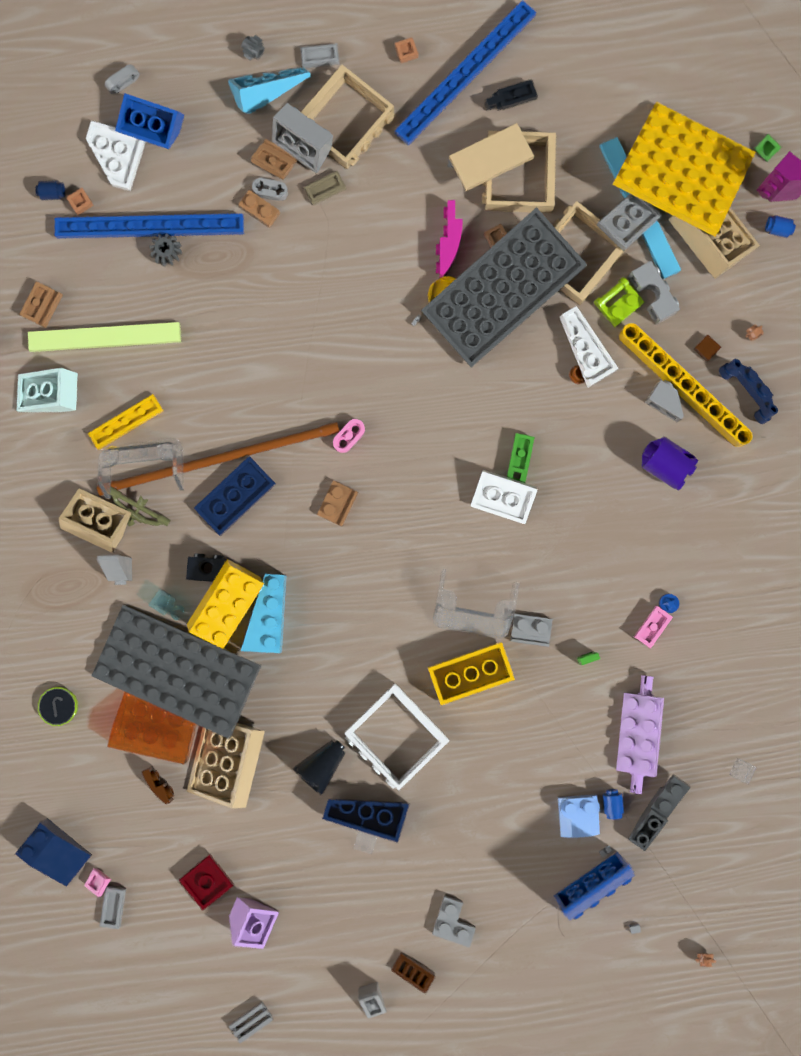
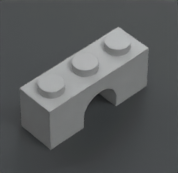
M652 261L640 266L629 274L628 279L637 293L644 289H649L655 293L656 301L650 304L647 311L656 325L675 315L680 310L678 300L671 295L668 283L663 281L659 268Z

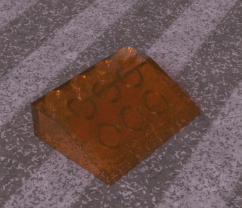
M124 692L107 747L185 764L189 760L197 724Z

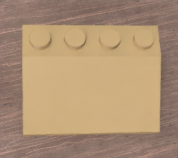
M731 208L716 237L675 216L669 219L673 227L679 232L714 278L726 272L760 246Z
M237 723L231 738L228 739L203 727L187 792L232 809L246 808L265 731Z

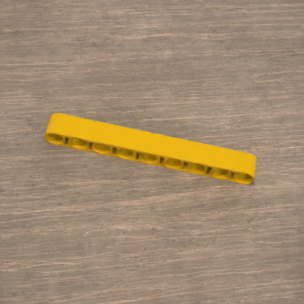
M634 323L624 326L619 334L621 342L663 381L666 380L674 385L673 388L677 389L678 395L735 447H742L751 442L753 435L750 429L640 327ZM630 330L634 336L632 338L628 337L625 331ZM640 343L646 344V351L640 348ZM654 356H658L661 359L660 364L654 361ZM668 369H672L675 372L674 377L668 374ZM682 381L688 384V390L682 387ZM696 394L702 397V403L696 400ZM710 407L716 410V416L710 413ZM724 420L729 421L730 429L724 426ZM739 433L743 434L744 442L738 439Z

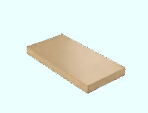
M517 123L449 156V160L465 191L534 158Z

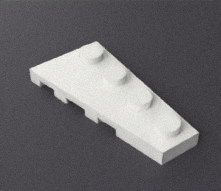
M577 306L560 316L587 388L619 369Z

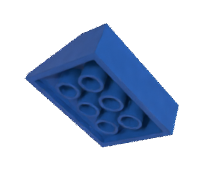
M617 851L559 891L554 897L569 920L578 919L583 915V911L589 907L597 906L600 902L599 900L603 897L613 895L616 888L630 883L635 875L631 866Z

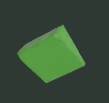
M768 134L754 150L768 162L782 147Z

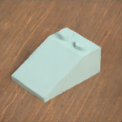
M63 368L18 374L17 412L75 411L78 373Z

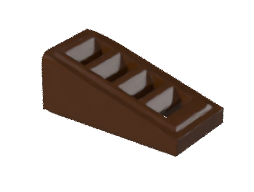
M402 952L391 969L392 972L425 994L435 978L434 971ZM403 961L407 962L404 969L401 971L399 968L401 967ZM410 966H413L411 973L409 975L406 974ZM418 970L420 971V974L418 975L417 979H415L413 977L415 976ZM424 975H426L427 978L425 982L421 983L422 978L424 977Z

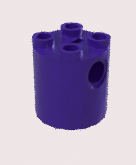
M665 436L650 441L642 453V468L678 491L683 487L686 476H691L697 468L695 466L698 462L697 457Z

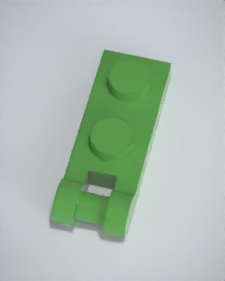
M515 434L506 477L523 483L526 482L535 437ZM514 472L521 474L520 479L513 478Z

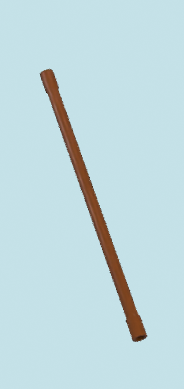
M333 422L318 428L129 478L98 484L97 491L102 496L108 494L111 487L121 490L302 441L337 434L340 432L337 422Z

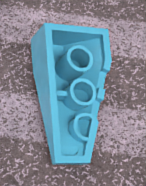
M302 67L281 70L279 75L269 72L263 73V76L259 78L245 75L229 79L228 82L238 108L245 113H253L256 109L264 107L310 77V72Z

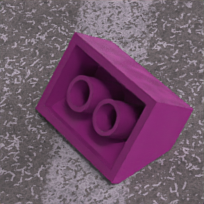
M789 151L756 191L759 192L762 198L770 202L797 200L801 196V160Z

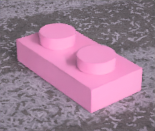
M655 606L634 635V638L651 649L673 617L660 607Z

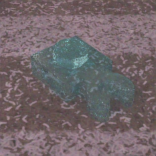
M162 589L158 590L149 603L150 607L164 616L169 612L174 620H179L180 618L175 614L176 610L185 611L182 605H174L173 603L176 599Z

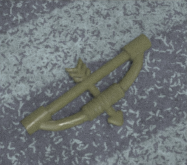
M113 487L109 489L108 494L112 496L114 503L118 507L131 512L128 526L134 525V520L153 526L169 525L170 519L144 507L148 499L144 500L140 496L138 501L135 502L122 495V492ZM118 498L136 507V510L126 508ZM139 510L156 518L157 521L146 519L145 516L138 513Z

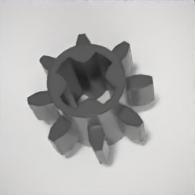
M254 35V37L247 36L241 45L244 56L250 61L253 58L259 59L265 50L262 39L257 35Z

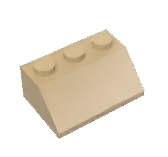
M79 488L59 517L60 528L113 553L123 537L131 512Z

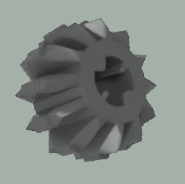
M166 233L163 238L158 234L159 240L152 239L154 245L149 246V249L153 251L150 253V256L155 258L157 264L162 263L166 267L169 262L173 266V260H180L177 255L182 254V250L179 249L181 243L177 242L175 236L170 238V235Z

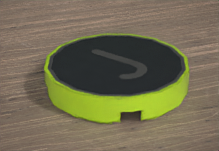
M54 687L47 690L41 695L38 702L40 717L45 723L52 726H61L69 723L78 711L76 696L64 687Z

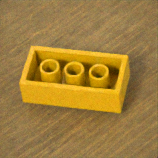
M227 559L188 621L189 632L224 649L264 585L261 577Z
M497 642L427 667L440 705L515 680L502 642Z

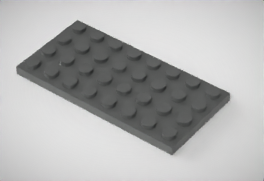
M536 207L427 304L421 312L472 368L581 272L587 264Z
M122 605L91 676L230 739L262 665L222 649L131 607Z

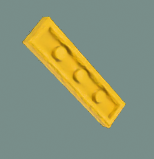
M151 394L90 431L88 435L96 448L100 450L164 410L155 395Z

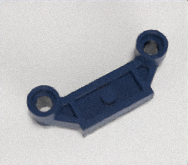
M733 359L719 368V374L723 379L729 380L735 376L759 405L760 409L754 413L758 423L765 424L771 420L772 416L778 413V408L773 404L772 396L774 395L751 366H744L738 359Z

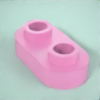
M358 419L350 420L335 436L333 445L336 451L346 453L359 441L365 433V426L362 421ZM358 427L359 431L357 433H354L352 431V428ZM346 441L347 444L345 447H341L339 443Z

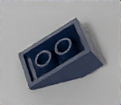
M48 818L38 824L15 853L30 867L66 887L92 856L90 852Z

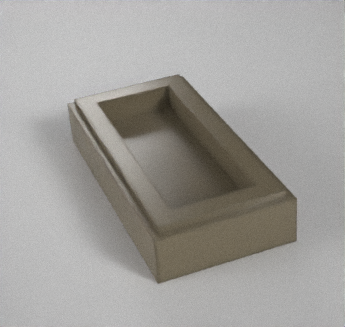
M335 171L305 186L304 189L312 205H315L345 190L346 186L338 171Z

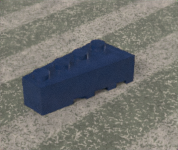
M328 799L322 819L398 843L409 803Z

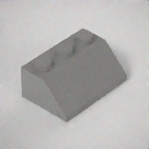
M287 103L273 117L272 142L317 173L332 148L333 135L327 129L315 123L313 119L308 118L297 108Z

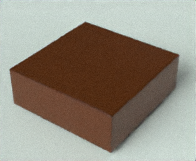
M706 335L694 350L708 362L721 346L709 335Z

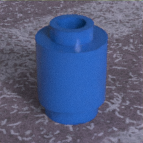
M774 215V217L769 216L765 225V231L771 235L788 238L789 235H793L796 224L790 218Z
M617 789L606 790V793L603 794L604 814L607 815V819H621L624 813L622 793L618 792Z

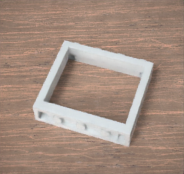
M396 683L344 733L346 735L345 739L351 746L356 745L360 749L358 752L364 760L369 759L373 763L372 768L379 775L382 773L387 778L385 780L386 783L393 789L396 787L398 790L449 742L445 734ZM392 694L438 740L400 779L354 733Z

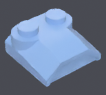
M596 794L558 797L561 837H592L600 834V807Z

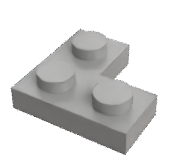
M444 895L432 935L470 947L476 928L473 925L458 921L463 901Z

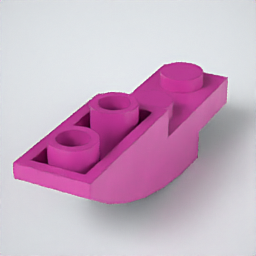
M448 200L447 207H443V219H447V225H443V237H440L439 244H436V255H439V262H436V274H439V279L448 274L460 245L463 219H455V200Z

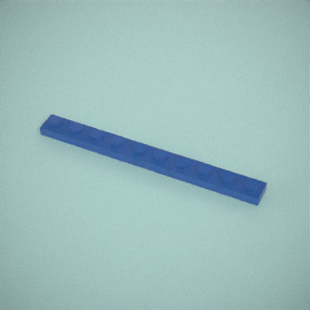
M522 0L395 130V134L409 146L536 16V11Z
M243 214L55 218V237L57 239L158 236V234L165 236L166 233L170 236L244 234Z

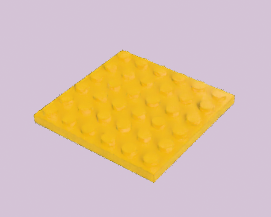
M656 102L612 185L716 237L756 152Z

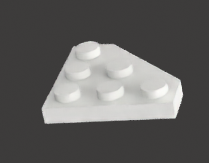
M91 121L86 140L113 187L131 191L146 142L116 132L115 127Z

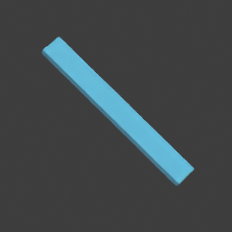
M618 137L600 144V149L614 179L627 158ZM620 189L625 199L630 193ZM656 221L642 234V237L655 264L660 270L662 279L679 273L681 268L658 221Z

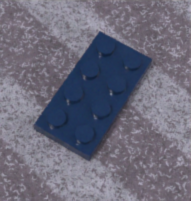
M249 456L200 501L194 509L219 536H222L269 492L276 483Z

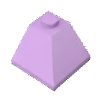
M237 897L229 915L232 944L240 947L264 949L279 911L253 899Z

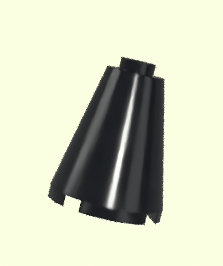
M331 740L297 764L293 771L299 774L301 779L321 796L346 754L343 751L345 747L338 740L335 742Z

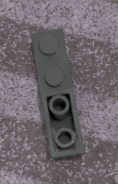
M673 774L664 787L659 788L642 813L629 837V841L646 851L668 822L667 818L688 792L690 785Z

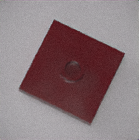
M211 854L206 856L179 879L180 883L202 911L234 886L232 880Z

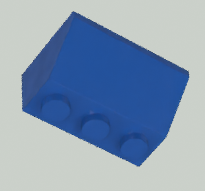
M124 93L115 131L170 149L180 133L184 114Z

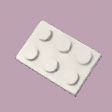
M482 470L471 507L525 524L538 487Z

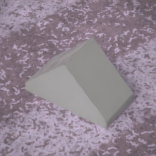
M378 982L359 987L358 1000L367 1018L387 1013Z

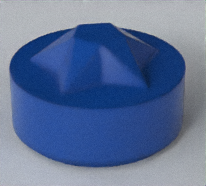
M665 594L659 600V607L667 613H673L679 608V600L673 594Z

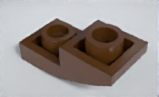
M153 766L142 771L143 777L152 792L163 803H171L174 800L172 786H168L167 782L159 784L160 775L157 770H154Z

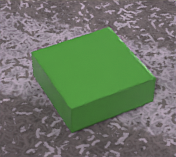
M594 651L577 658L579 665L600 660L599 654Z

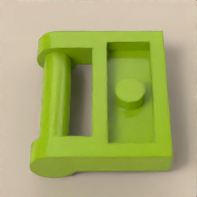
M625 277L618 280V284L601 298L598 297L594 300L596 307L614 327L618 326L645 303L630 286ZM623 289L626 294L608 308L605 303Z

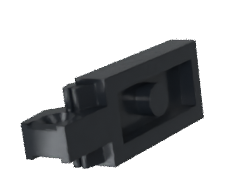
M530 79L498 89L497 92L493 93V97L485 99L484 104L487 111L496 108L499 111L537 100L538 95L534 83Z

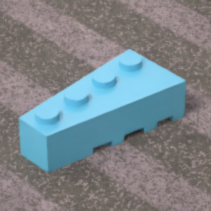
M264 575V585L259 591L241 651L282 652L286 575Z

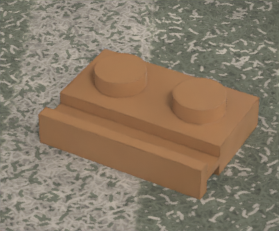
M265 139L264 143L259 146L251 157V162L284 180L297 162V159L276 144Z
M36 281L19 315L46 328L63 295Z
M333 480L317 515L343 527L358 492Z

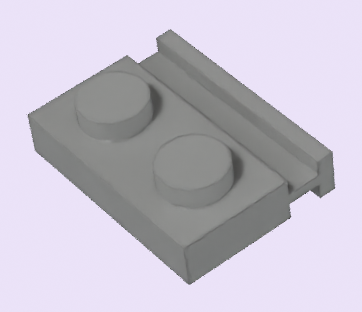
M514 614L510 641L549 647L553 619Z

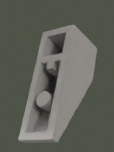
M119 555L97 556V560L108 581H114V585H126V581H132V558Z

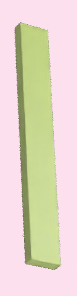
M179 322L28 332L30 352L181 342Z

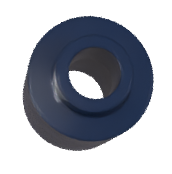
M58 180L39 181L38 185L35 186L36 195L41 200H60L65 198L66 191L63 182Z

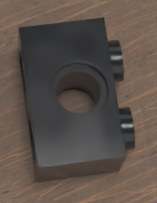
M194 553V557L188 556L186 580L213 582L227 559H224L225 556L213 555V558H205V554ZM206 563L212 564L213 568L210 573H205L204 571Z

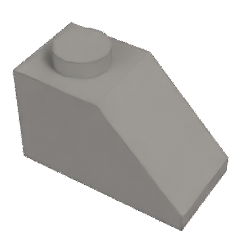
M660 380L645 403L678 422L684 416L678 391L673 388L674 385L672 383Z

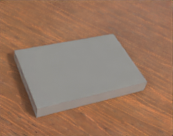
M629 194L597 223V226L620 249L625 251L658 221L662 214L650 203Z

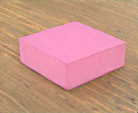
M94 868L84 886L97 897L102 896L111 878L98 868Z

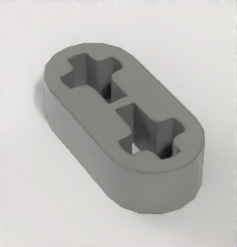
M127 65L110 76L105 81V87L111 94H117L135 82L139 77V72L134 65Z
M258 178L253 181L252 189L261 198L283 201L288 196L287 186L281 181ZM263 184L266 189L259 191L257 187ZM282 188L283 192H280V195H277L276 191L274 190Z

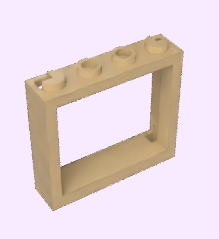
M341 65L301 113L308 118L314 119L345 82L383 112L346 157L332 147L328 155L345 169H348L357 163L358 156L368 150L371 145L370 142L374 137L378 138L383 131L382 128L386 123L389 124L395 115L394 105L344 65Z
M488 131L487 137L500 131ZM522 132L528 145L546 146L545 202L491 201V179L482 183V186H486L485 193L482 192V204H485V211L532 212L537 207L541 213H552L555 205L556 133Z
M576 201L573 206L569 205L563 212L565 216L561 220L557 219L553 224L555 229L561 233L575 215L616 248L580 293L568 284L560 289V291L580 306L624 251L597 226L600 219Z

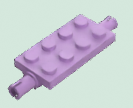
M641 675V686L638 694L624 693L616 771L628 772L632 775L630 792H635L636 794H642L643 776H657L664 698L655 697L652 694L654 677Z

